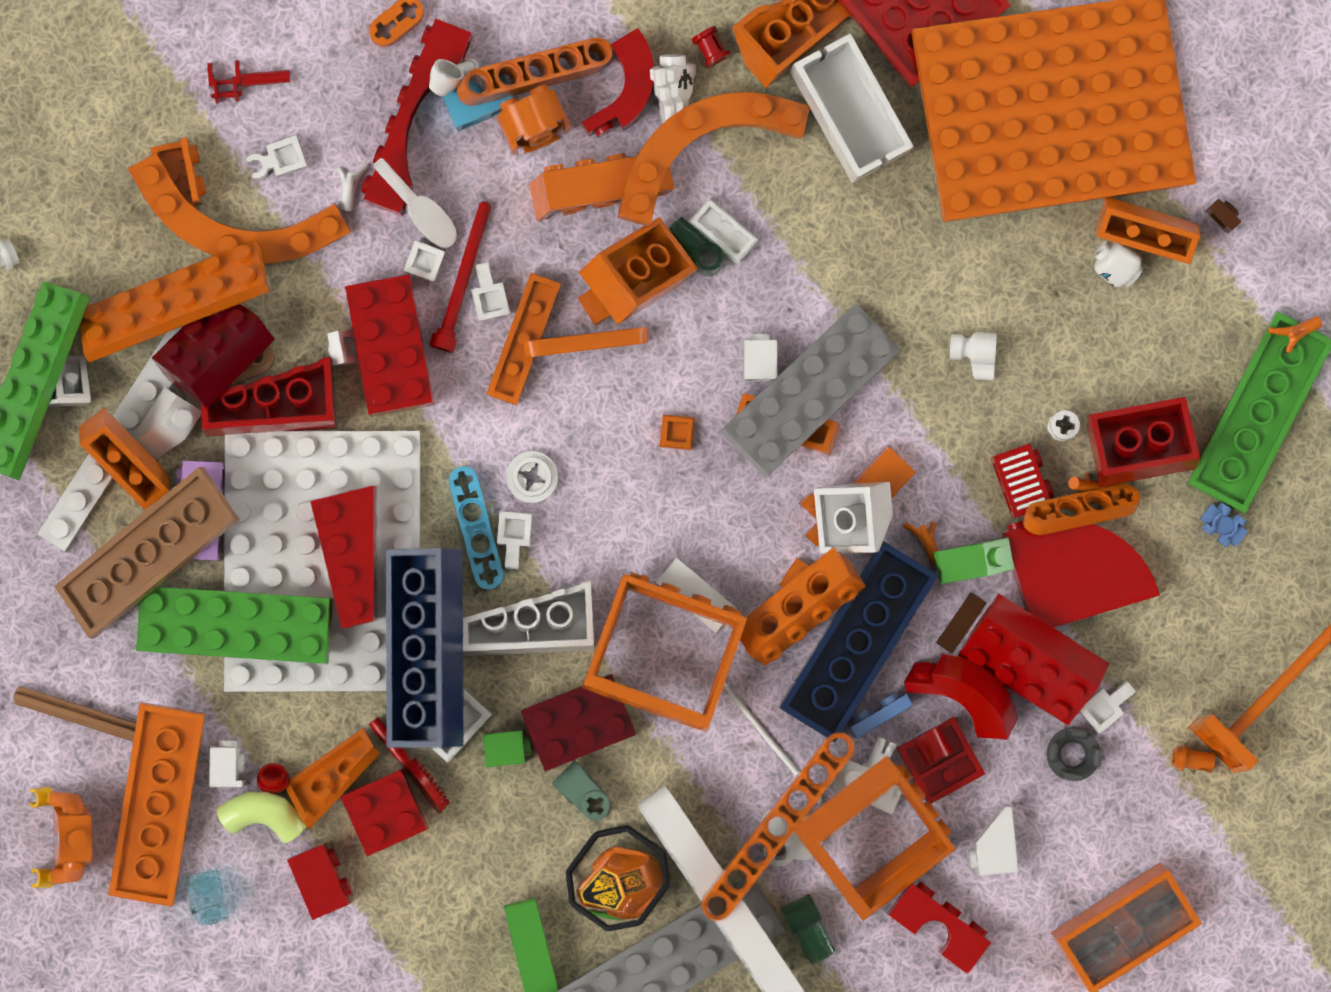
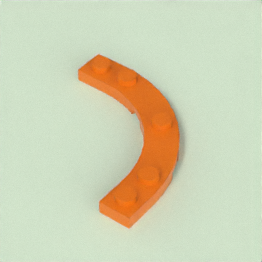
M737 92L715 95L683 108L658 127L639 151L626 180L617 218L649 226L652 221L658 192L667 169L677 155L698 138L725 127H753L801 139L805 132L810 110L809 105L763 93Z
M157 152L128 168L143 197L159 219L178 237L193 247L213 256L257 240L262 249L264 264L279 263L311 254L351 232L336 203L296 224L283 228L250 231L232 227L209 218L188 201L171 178Z

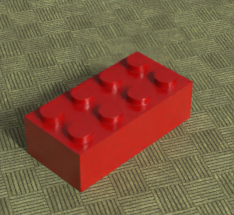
M408 274L345 286L368 415L373 417L435 405L411 276Z
M999 593L973 627L958 654L959 657L980 665L994 675L1003 685L1066 725L1072 722L1099 688L1110 664Z

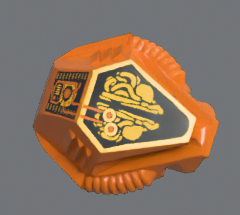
M613 846L596 858L592 864L593 870L591 874L584 878L576 891L581 906L607 910L609 916L616 917L617 919L620 918L621 920L639 918L664 884L662 868L655 857L646 851Z

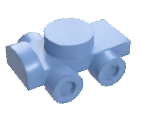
M1220 503L1218 507L1210 504L1199 519L1205 523L1201 529L1210 536L1215 532L1219 534L1220 537L1217 541L1224 547L1228 548L1230 544L1237 547L1248 532L1243 528L1247 521L1237 514L1231 519L1227 516L1231 509L1223 503Z

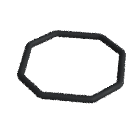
M625 825L596 831L591 835L566 870L568 897L571 907L605 931H615L643 924L670 886L666 852L631 826ZM628 832L660 855L664 884L637 920L608 925L575 901L572 872L597 838Z

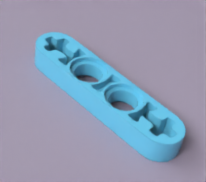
M461 466L451 472L449 486L473 576L477 585L486 590L495 589L502 583L504 576L481 486L476 472L469 467ZM465 472L467 477L472 476L473 482L468 483L470 494L477 491L478 498H467L459 503L458 496H464L463 488L455 486V480L459 479V473ZM469 503L478 504L481 508V517L475 522H469L463 516V509ZM483 534L488 537L490 546L486 552L477 553L472 549L471 541L476 535ZM494 554L495 560L488 562L491 570H497L498 576L493 578V584L488 585L486 580L480 579V574L484 573L483 563L481 562L476 565L474 559L486 558Z

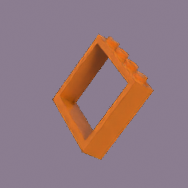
M633 572L630 573V576L623 574L582 688L706 733L747 618L741 616L742 612L733 609L734 607L724 605L723 609L710 605L711 600L704 596L693 594L692 598L679 594L681 589L676 586L662 583L661 587L648 583L650 578L643 574L639 575ZM628 591L733 628L703 713L597 676Z
M885 756L793 828V831L862 921L956 850L947 837L951 833L950 829L942 819L937 822L935 820L940 816L928 800L925 803L922 802L926 796L915 782L908 783L912 776L901 762L895 766L888 756ZM896 785L929 832L857 888H854L820 843Z

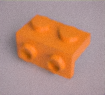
M185 137L180 138L179 142L151 147L152 154L158 153L171 178L188 201L194 206L202 205L201 196L206 195V187L203 176L197 177L195 164L200 163L197 145H191L190 140Z

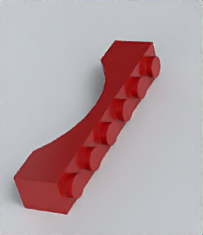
M436 18L433 25H427L421 38V43L425 44L421 55H415L409 68V73L413 74L409 85H403L397 98V103L401 104L396 116H390L385 129V133L389 134L385 146H378L373 159V163H376L379 159L383 158L411 190H413V183L409 174L407 159L408 135L413 118L421 102L431 91L429 82L432 66L438 59L448 60L456 65L463 63L473 39L472 32ZM376 170L373 176H366L361 189V193L365 194L364 201L402 217L407 205L404 200Z

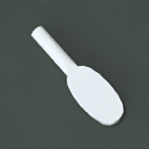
M383 158L379 159L373 165L374 169L407 204V213L418 230L429 241L439 247L447 248L453 245L457 237L456 228L444 210L428 197L417 196Z

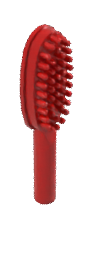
M379 717L370 722L369 726L393 757L402 764L403 769L425 799L439 814L442 813L450 803L449 799H446V795L442 797L444 791L439 792L440 786L435 788L437 782L431 784L434 778L431 777L429 779L431 774H426L427 769L422 771L424 765L419 766L420 761H417V758L410 760L403 748L387 747V727Z

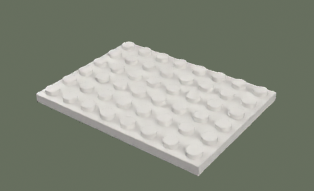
M275 431L225 435V498L240 520L224 532V591L333 598L329 664L224 657V692L386 691V549H420V431ZM375 485L377 487V621L348 629H341L310 501Z

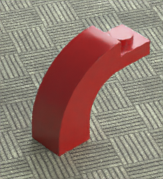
M639 28L610 44L614 56L623 69L625 84L620 96L612 104L582 121V127L588 137L596 134L597 138L607 134L614 128L612 123L617 121L624 132L640 118L650 101L654 82L650 78V69L654 67V62L649 45Z
M942 654L938 663L915 662L904 681L907 693L942 695L960 703L972 717L977 738L1008 740L1018 720L1014 702L1007 689L989 671L970 660L954 655Z

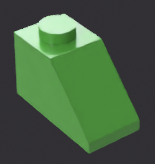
M1009 538L988 539L934 552L940 584L1015 570Z

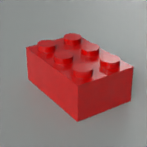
M1186 397L1089 414L1086 428L1100 487L1185 472L1197 468L1200 455Z

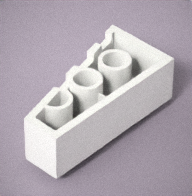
M591 581L463 618L464 656L594 651Z

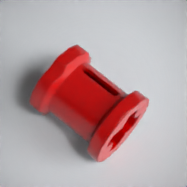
M716 26L702 31L691 39L692 43L699 47L704 56L706 68H711L732 55L730 50L724 48L719 39Z

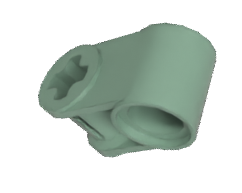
M575 760L552 782L553 786L588 819L600 820L610 812L611 802L608 796ZM591 797L595 800L600 797L603 799L604 802L601 807L604 811L601 814L597 811L591 814L588 811L591 806L588 800Z

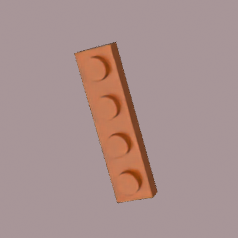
M530 273L486 395L515 406L518 405L535 357L525 358L523 341L542 339L561 288V283Z

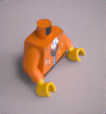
M48 786L30 789L29 792H34L37 796L36 802L29 803L32 808L49 805L53 807L54 869H32L31 873L38 874V881L36 884H31V887L51 888L54 884L79 881L84 876L85 867L92 863V816L87 805H83L82 798L74 793L52 791Z

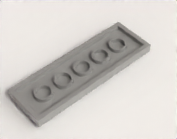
M855 304L727 423L720 432L767 478L894 358L901 349Z

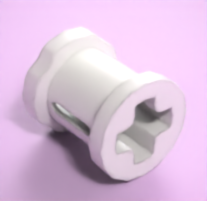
M1066 410L1056 413L1049 419L1047 424L1048 432L1053 439L1058 441H1066L1073 438L1080 429L1078 417L1073 412ZM1066 418V424L1071 425V429L1061 434V428L1056 426V422Z

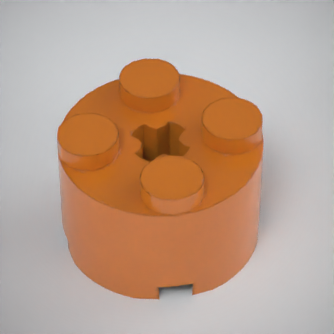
M547 85L534 88L529 92L530 96L521 100L514 97L500 104L502 111L497 115V121L513 155H519L518 149L521 148L524 149L525 154L543 148L559 140L557 133L564 129L565 134L572 129L556 92L549 90Z

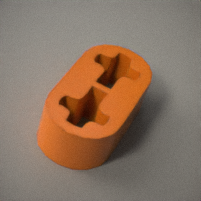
M398 0L378 16L369 28V35L373 43L382 48L390 47L419 25L424 17V9L419 0ZM407 4L410 8L414 5L417 7L414 11L416 14L414 19L405 17L400 22L397 20L404 13L402 9L404 5ZM393 22L396 24L389 31L391 35L389 39L386 40L384 37L378 39L376 37L379 33L377 29L379 25L386 28Z

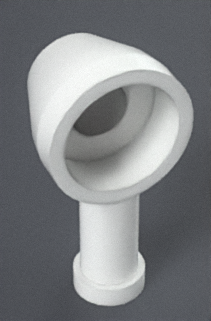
M469 58L463 63L456 65L448 60H436L430 73V90L439 96H447L458 87L469 71L479 68L478 62L473 58Z

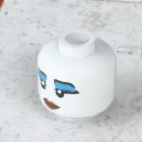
M1104 242L1094 254L1096 258L1094 270L1115 288L1124 285L1129 287L1138 279L1143 271L1141 266L1142 257L1132 247L1116 242Z

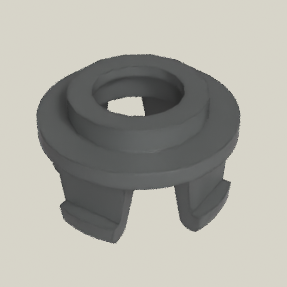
M1075 727L1057 732L1051 738L1046 753L1047 762L1051 770L1058 777L1068 781H1081L1088 778L1100 766L1102 751L1095 737L1088 731ZM1069 742L1079 743L1084 749V759L1077 766H1069L1061 758V750Z

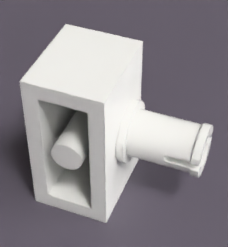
M877 737L867 764L863 762V765L848 760L832 781L830 787L842 791L885 756H888L890 759L897 745L888 741L884 752L881 753L886 740ZM895 785L870 805L893 814L901 796V791Z

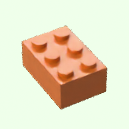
M658 217L651 221L649 226L641 227L598 253L579 271V274L615 322L620 324L678 288L699 268L662 219Z

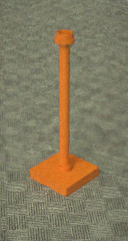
M1331 624L1230 728L1225 727L1213 714L1198 717L1188 726L1233 773L1249 771L1259 762L1240 742L1239 736L1331 643Z

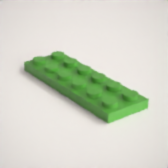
M43 281L40 290L37 292L33 309L28 321L24 325L23 335L18 348L12 356V363L8 374L0 388V474L20 481L89 302V296Z
M1278 311L1274 313L1200 456L1197 468L1192 471L1186 483L1243 514L1247 512L1331 350V339L1317 331H1313L1302 337L1296 343L1291 353H1287L1285 350L1289 337L1270 334L1268 329L1269 327H1289L1297 325L1299 322Z
M157 587L139 602L136 651L329 664L333 598Z

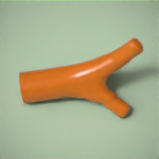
M1314 316L1302 323L1289 327H1269L1268 332L1270 334L1288 336L1289 342L1285 351L1291 353L1296 343L1302 337L1321 328L1323 325L1321 319L1318 316Z
M1085 473L1084 478L1071 477L1068 482L1071 489L1082 492L1104 488L1100 487L1099 482L1091 480L1089 473Z
M905 522L903 527L919 540L925 549L931 565H935L934 552L939 551L934 537L936 523L931 522L927 530L925 525H921L920 529H918L914 525Z

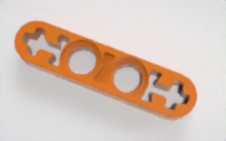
M647 327L523 341L525 358L649 342Z
M1118 484L1035 502L1027 507L1023 524L1029 532L1045 535L1127 517L1135 513L1140 501V494L1131 485ZM1092 502L1098 503V504H1100L1104 509H1103V510L1093 509L1092 507L1089 506L1088 503H1092ZM1060 509H1069L1075 513V516H1067Z

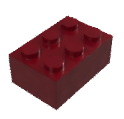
M237 304L184 325L152 357V360L168 381L207 409L275 339L256 314L243 305Z
M612 674L603 677L607 680L615 682ZM580 686L521 710L544 771L546 772L635 736L636 732L625 704L583 689V686Z

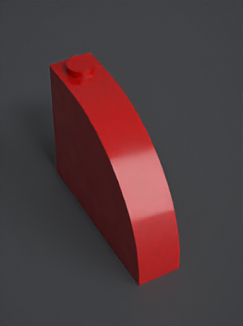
M1023 521L1007 525L1009 532L1002 534L1003 538H1009L1015 569L1013 573L1024 609L1053 628L1160 596L1155 579L1142 557L1121 537L1098 525L1090 524L1045 535H1037L1029 532L1024 527Z

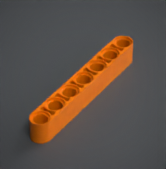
M833 733L823 740L703 896L701 908L706 917L713 921H721L731 914L794 832L793 828L805 818L851 758L854 752V744L848 735ZM836 738L842 739L847 746L845 754L841 757L833 756L829 750L831 741ZM816 764L822 765L826 770V778L819 784L814 783L809 777L811 767ZM797 790L803 792L806 796V804L799 810L793 809L789 804L791 793ZM775 817L783 818L786 823L785 832L779 836L772 835L768 828L770 820ZM755 843L762 844L766 849V856L760 862H753L748 855L749 848ZM736 869L742 870L746 876V881L740 888H732L728 883L729 874ZM714 896L722 897L726 903L724 911L718 915L711 914L707 908L708 901Z

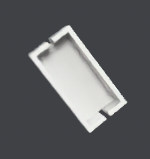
M851 33L826 46L822 53L818 50L793 64L790 73L852 184L876 172L881 165L885 167L907 155L912 150L913 144Z

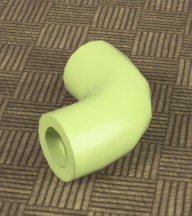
M246 792L229 799L217 808V815L221 824L231 834H236L252 824H263L273 830L283 843H288L298 837L307 827L300 818L296 808L283 797L269 792Z

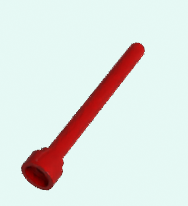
M482 201L478 205L442 326L437 328L436 333H432L429 346L435 349L454 353L457 340L455 339L456 333L453 331L491 210V205L487 201Z

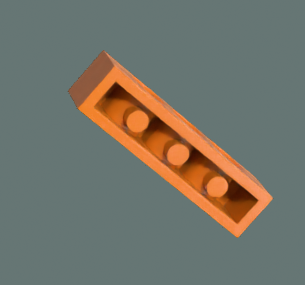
M833 547L747 615V621L740 640L749 656L766 666L770 662L777 660L795 642L801 641L819 623L829 619L832 613L843 604L853 600L857 593L864 589L866 585L850 559Z

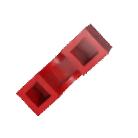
M921 881L917 886L911 883L902 891L887 914L914 935L928 921H940L945 924L948 938L939 953L968 974L991 944L985 938L988 932L973 920L967 925L958 917L962 912L946 901L942 906L933 899L935 892Z

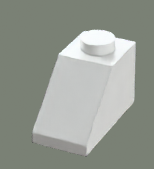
M164 387L133 437L151 456L158 459L186 439L199 419L201 410Z
M1010 805L1002 806L973 841L974 849H968L970 869L976 868V874L979 876L1018 872L1012 806Z

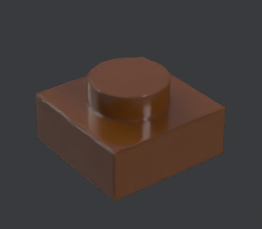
M1217 199L1205 210L1227 234L1241 223V220L1237 217L1239 212L1226 200L1222 202L1220 199Z

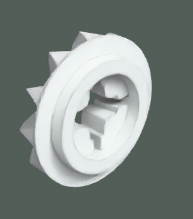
M527 451L519 454L510 462L506 472V482L510 492L517 499L527 503H538L549 498L554 492L558 482V472L554 462L548 456L537 451ZM539 464L537 475L546 482L545 484L534 482L532 487L530 486L529 491H527V479L518 473L519 471L531 472L532 468Z

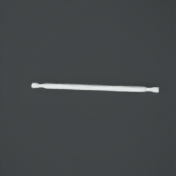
M725 682L723 689L728 692L734 703L796 776L800 772ZM822 797L818 799V804L823 801Z

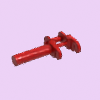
M235 60L236 76L233 79L217 80L214 78L212 71V62L207 63L209 87L214 88V94H211V99L215 98L216 104H219V99L235 98V101L239 102V96H242V91H238V86L247 87L291 82L290 70L241 74L240 60ZM233 84L234 91L219 92L218 85Z

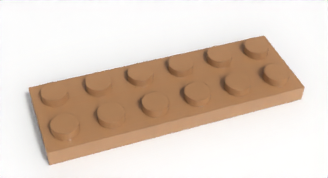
M198 467L54 587L87 636L95 639L240 519L206 469Z

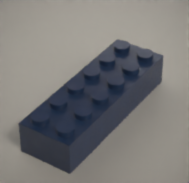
M883 541L880 550L873 553L860 574L866 587L857 593L853 600L846 602L838 609L778 708L825 737L833 733H842L939 575Z
M386 549L387 747H464L463 549Z

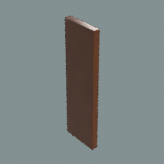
M970 592L936 644L952 654L986 605V602Z

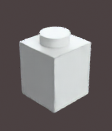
M768 334L750 335V340H744L743 343L744 382L775 380L777 378V340H770V335Z

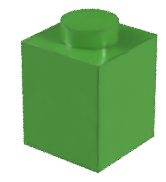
M523 730L483 734L486 767L526 763V756L532 755L530 736H524Z

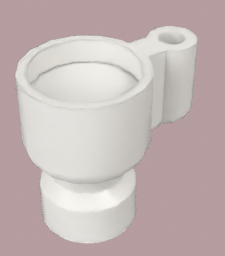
M975 332L969 338H965L962 334H951L949 359L961 360L964 357H968L971 361L974 380L994 381L997 333Z

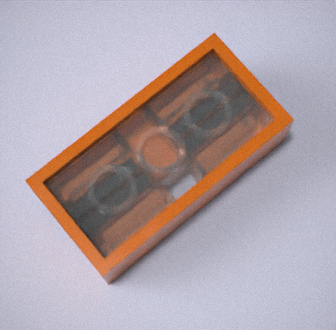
M1159 862L1050 933L1083 986L1089 992H1097L1202 923L1170 871Z

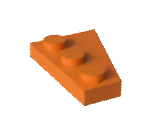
M364 728L289 779L290 782L286 791L308 829L321 818L380 754Z

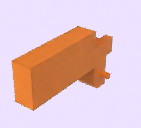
M886 446L851 484L890 482L892 499L916 472L890 447ZM809 493L798 504L817 521L814 493ZM817 522L804 535L816 547L819 545Z

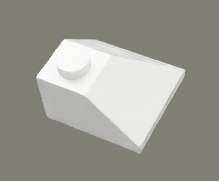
M890 482L855 483L814 489L820 553H827L833 547L841 553H867L880 550L893 515Z

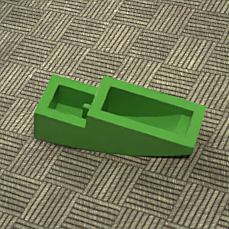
M536 897L504 905L525 992L557 991L559 985Z

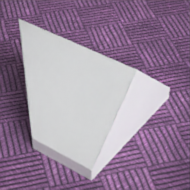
M67 356L48 407L87 406L91 403L85 356Z

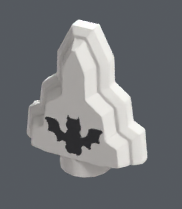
M685 54L660 55V65L650 69V78L654 82L655 96L660 104L662 124L672 115L689 106V99L693 93V78L696 75V64L687 62Z

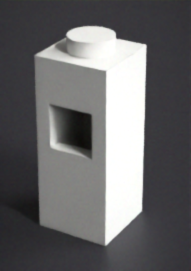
M678 558L674 560L656 582L659 587H661L662 583L676 586L681 589L679 594L692 598L693 594L704 596L711 600L710 605L723 609L724 605L734 607L733 609H737ZM693 614L714 633L719 629L726 632L729 628L726 625Z

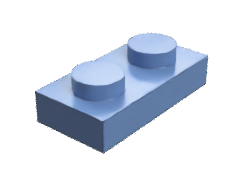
M894 692L882 699L880 703L883 707L873 713L868 708L852 717L854 724L849 726L854 737L858 739L913 706L907 694L899 697L898 693Z

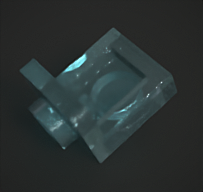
M218 869L186 877L190 909L198 925H213L222 919L229 918V910L224 901L221 876Z

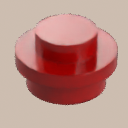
M277 763L264 765L257 775V786L263 792L279 793L285 790L290 782L288 772L282 765Z

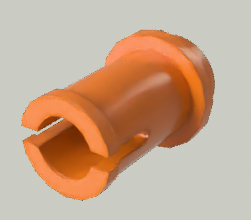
M1182 745L1180 748L1175 747L1172 754V766L1177 767L1180 771L1188 768L1212 773L1215 766V753L1187 749L1186 745Z

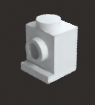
M219 740L218 747H210L209 787L246 786V780L239 779V773H245L246 762L245 754H240L238 741Z

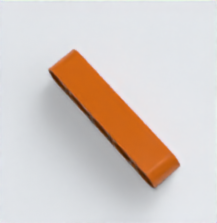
M596 37L476 68L469 71L457 87V96L464 104L476 106L529 92L541 85L551 86L593 75L610 61L612 47L605 39ZM588 50L596 52L600 61L592 60ZM559 58L567 60L570 64V69L563 68L559 63ZM529 66L539 69L541 77L533 76L529 71ZM499 74L507 75L511 80V85L503 84L499 79ZM469 82L477 83L481 88V93L473 92L469 87Z

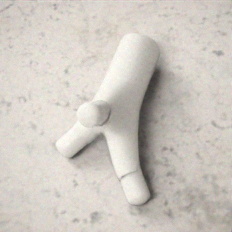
M368 164L362 166L355 174L352 171L346 174L343 167L337 168V172L342 180L340 210L352 211L356 188L363 174L370 169Z

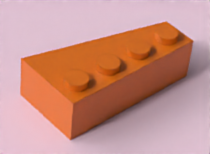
M625 153L606 157V162L595 163L594 159H585L575 162L576 167L563 168V164L544 167V172L529 183L537 221L548 219L550 214L561 210L562 214L566 216L587 209V205L591 204L593 209L618 204V200L622 199L626 180L636 156L626 158ZM670 166L662 180L658 196L667 195L675 189Z

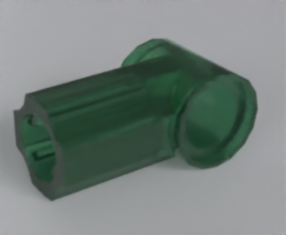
M683 217L675 221L669 230L699 268L697 271L701 275L708 277L718 274L723 267V252L717 244L710 242ZM704 253L715 254L718 258L717 263L710 267L704 266L700 262V257Z
M810 894L780 908L792 933H796L811 965L828 958L836 952L821 923L823 919Z

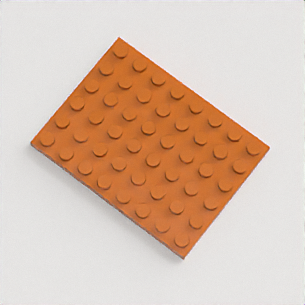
M1113 0L916 28L911 31L943 223L1196 184L1165 0Z

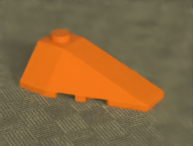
M782 0L768 6L765 4L756 7L733 26V31L744 64L762 85L768 88L789 71L794 63L805 57L845 22L850 15L837 0Z

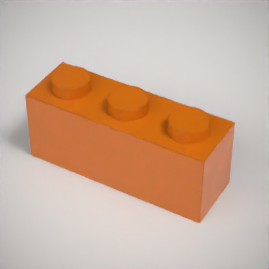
M1111 197L1104 199L1095 225L1096 235L1099 238L1189 265L1201 236L1198 223Z
M105 408L79 426V444L144 510L170 491L169 473Z

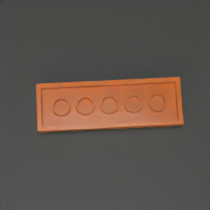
M253 240L239 245L226 252L88 305L80 322L83 355L90 363L268 293V281L262 249L257 240Z
M146 702L139 704L109 896L170 907L175 905L206 713Z

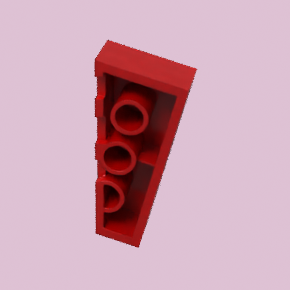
M331 358L320 359L319 362L301 365L275 376L269 375L243 386L241 384L226 389L207 409L201 405L203 432L207 437L232 434L337 428L334 372Z
M375 485L310 501L341 629H348L377 621V487Z

